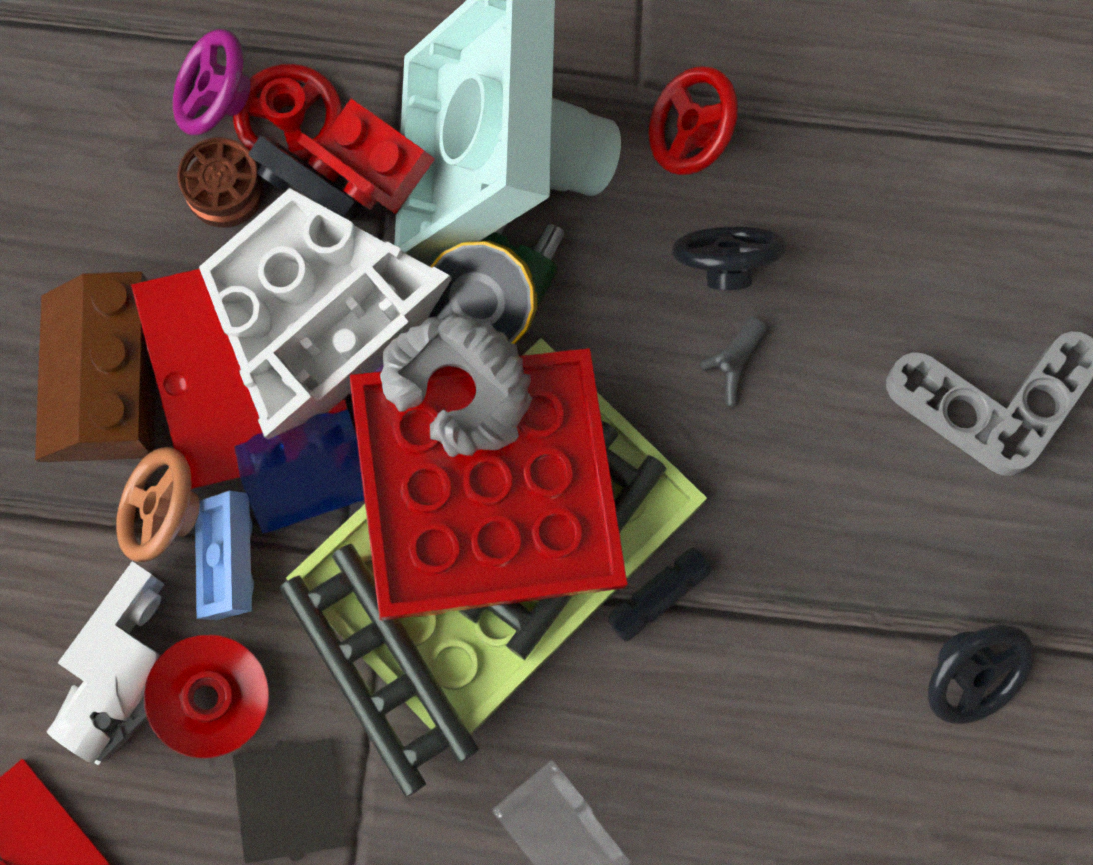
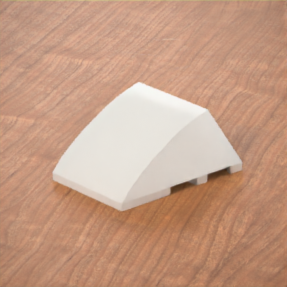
M290 188L199 266L224 333L228 335L241 370L239 372L244 385L249 389L260 417L258 421L264 437L267 439L325 414L351 393L350 375L376 371L383 364L384 349L393 339L398 338L401 333H408L410 327L420 326L428 318L452 279L445 272L434 266L433 268L405 254L399 247L389 242L385 243L354 226L351 221Z

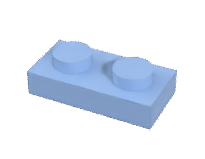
M227 491L200 501L199 514L195 523L197 619L219 620L252 611L254 580L251 574L250 537L252 534V520L249 512V493Z

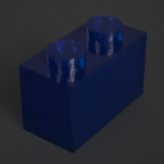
M348 409L334 414H318L308 419L305 423L273 438L267 439L263 433H260L247 442L234 446L240 479L263 534L364 500L356 431Z

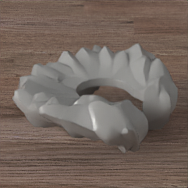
M459 314L449 315L444 320L430 317L420 326L410 327L408 333H401L398 338L393 339L384 349V367L380 374L383 393L387 400L395 404L399 412H405L407 409L419 406L426 396L428 380L440 368L447 366L459 367L468 372L473 378L476 386V395L473 401L461 410L447 413L443 409L430 424V438L440 441L449 456L455 457L458 454L473 456L479 449L498 450L516 441L519 436L517 426L523 415L528 411L532 400L528 393L531 375L524 374L523 359L518 355L517 345L509 343L507 336L503 332L496 331L490 322L478 323L472 316H459Z

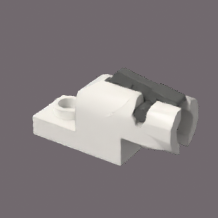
M133 561L58 662V664L84 682L79 688L75 685L71 686L55 721L49 727L47 733L65 748L91 764L99 765L101 762L108 761L147 720L144 708L145 684L151 668L161 656L129 634L136 624L139 626L144 625L155 613L161 602V596L158 593L165 585Z

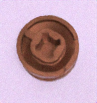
M215 137L200 141L184 154L178 167V184L191 211L199 220L210 226L228 228L242 224L257 212L263 200L264 186L261 176L257 173L258 169L255 160L248 155L250 151L235 140ZM194 157H196L197 160L192 164L189 171H187L189 163L193 160Z

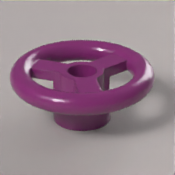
M217 29L205 34L189 51L180 68L173 93V114L178 127L188 135L198 136L209 132L225 115L234 116L238 114L247 102L250 93V80L247 75L242 74V46L237 36L231 31ZM219 46H223L225 49L226 67L217 63V50ZM199 68H200V72H199V74H198V76H197V78H196V81H195V87H194V89H193L192 92H191V88H192V85H193L195 76H196V74H197V72H198V70H199ZM202 104L209 107L203 115L193 119Z

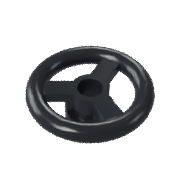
M717 227L691 232L680 237L674 243L672 253L674 258L685 266L707 270L708 287L716 290H739L752 285V268L771 264L784 255L786 242L777 233L761 228Z
M994 625L976 632H961L950 638L939 652V664L934 670L928 686V702L933 713L947 723L967 724L986 718L1006 705L1018 693L1031 672L1034 662V647L1029 636L1021 629L1011 625ZM1000 643L1012 645L1011 648L997 656L989 648V646ZM1010 670L1004 681L989 695L982 698L985 690L996 681L997 677ZM951 679L955 680L964 690L958 706L951 705L947 701L946 694Z

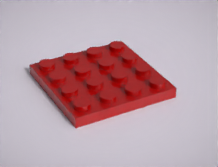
M590 348L519 356L523 359L524 374L531 375L528 393L532 398L528 411L523 415L517 426L519 436L515 442L498 450L479 449L473 456L458 454L455 457L449 456L440 441L430 438V424L443 409L447 413L461 410L467 407L475 398V382L465 370L459 367L447 366L435 371L428 380L426 396L419 406L407 409L405 412H399L395 404L387 400L384 395L380 378L382 371L350 375V388L379 621L624 589L628 585Z

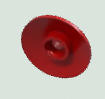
M218 635L193 636L172 645L154 663L147 677L144 690L146 717L156 736L172 750L193 758L220 757L243 746L256 733L263 722L269 699L266 675L257 658L242 644ZM209 687L216 692L217 703L213 708L201 709L195 704L194 693L198 689Z

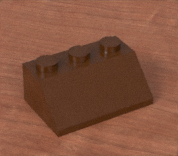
M142 271L83 273L41 295L35 460L37 462L141 459L154 450L156 378L131 284L148 281Z

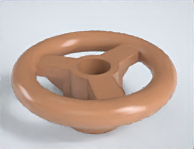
M162 447L147 454L135 467L123 490L117 512V539L122 552L132 561L148 562L157 558L170 546L176 536L184 537L187 535L197 521L200 501L198 495L191 491L190 467L184 455L175 448ZM168 465L169 469L158 484L145 490L144 487L151 475L161 466ZM137 507L140 508V517L143 519L141 544L138 543L134 531Z

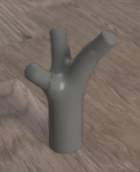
M754 317L748 318L736 337L724 350L700 361V367L703 371L720 366L721 371L726 373L725 405L727 407H735L737 405V387L745 363L767 331L766 325Z

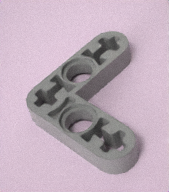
M1073 331L1059 336L1042 354L1006 407H1003L933 357L918 352L903 355L896 361L886 378V389L890 398L897 405L988 469L1000 475L1013 476L1024 471L1038 458L1093 379V338L1082 332ZM1075 350L1080 354L1077 361L1078 366L1061 382L1053 376L1066 361L1065 354ZM917 370L924 375L921 382L923 387L919 386L912 392L904 386L908 379L905 374L910 375ZM943 386L949 391L938 401L935 409H933L928 403ZM1043 390L1049 393L1055 402L1054 415L1048 418L1035 415L1027 404L1029 391ZM955 400H963L970 403L977 414L975 426L960 428L954 425L947 414L949 403ZM1020 425L1029 429L1030 431L1024 435L1017 445L1016 450L1020 455L1016 454L1011 459L1005 458L1001 454L1004 449V444L1001 441H1005L1012 436Z

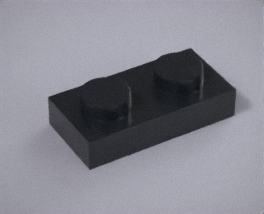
M260 136L248 154L262 164L257 173L274 186L287 191L289 186L292 185L308 196L310 200L349 221H353L363 206L344 192L342 186L326 178L307 164L306 161L274 139Z

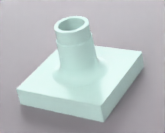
M466 0L404 57L400 133L429 153L435 160L396 214L394 245L402 249L405 254L429 267L442 252L462 242L480 241L549 198L550 189L558 191L570 190L588 196H595L607 187L615 173L621 150V136L617 124L611 119L590 114L584 108L552 97L555 0Z

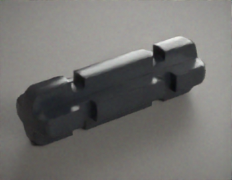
M688 549L675 560V567L671 569L667 566L634 593L630 604L623 602L610 613L608 622L624 641L631 640L644 629L645 621L653 622L687 594V591H689L687 587L689 585L695 587L709 575L712 568L707 559L697 549Z

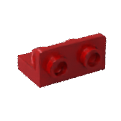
M352 98L348 101L320 143L305 133H302L296 141L313 154L307 164L334 183L340 175L347 179L349 182L343 191L369 210L373 208L376 202H379L395 214H397L435 160L425 150Z

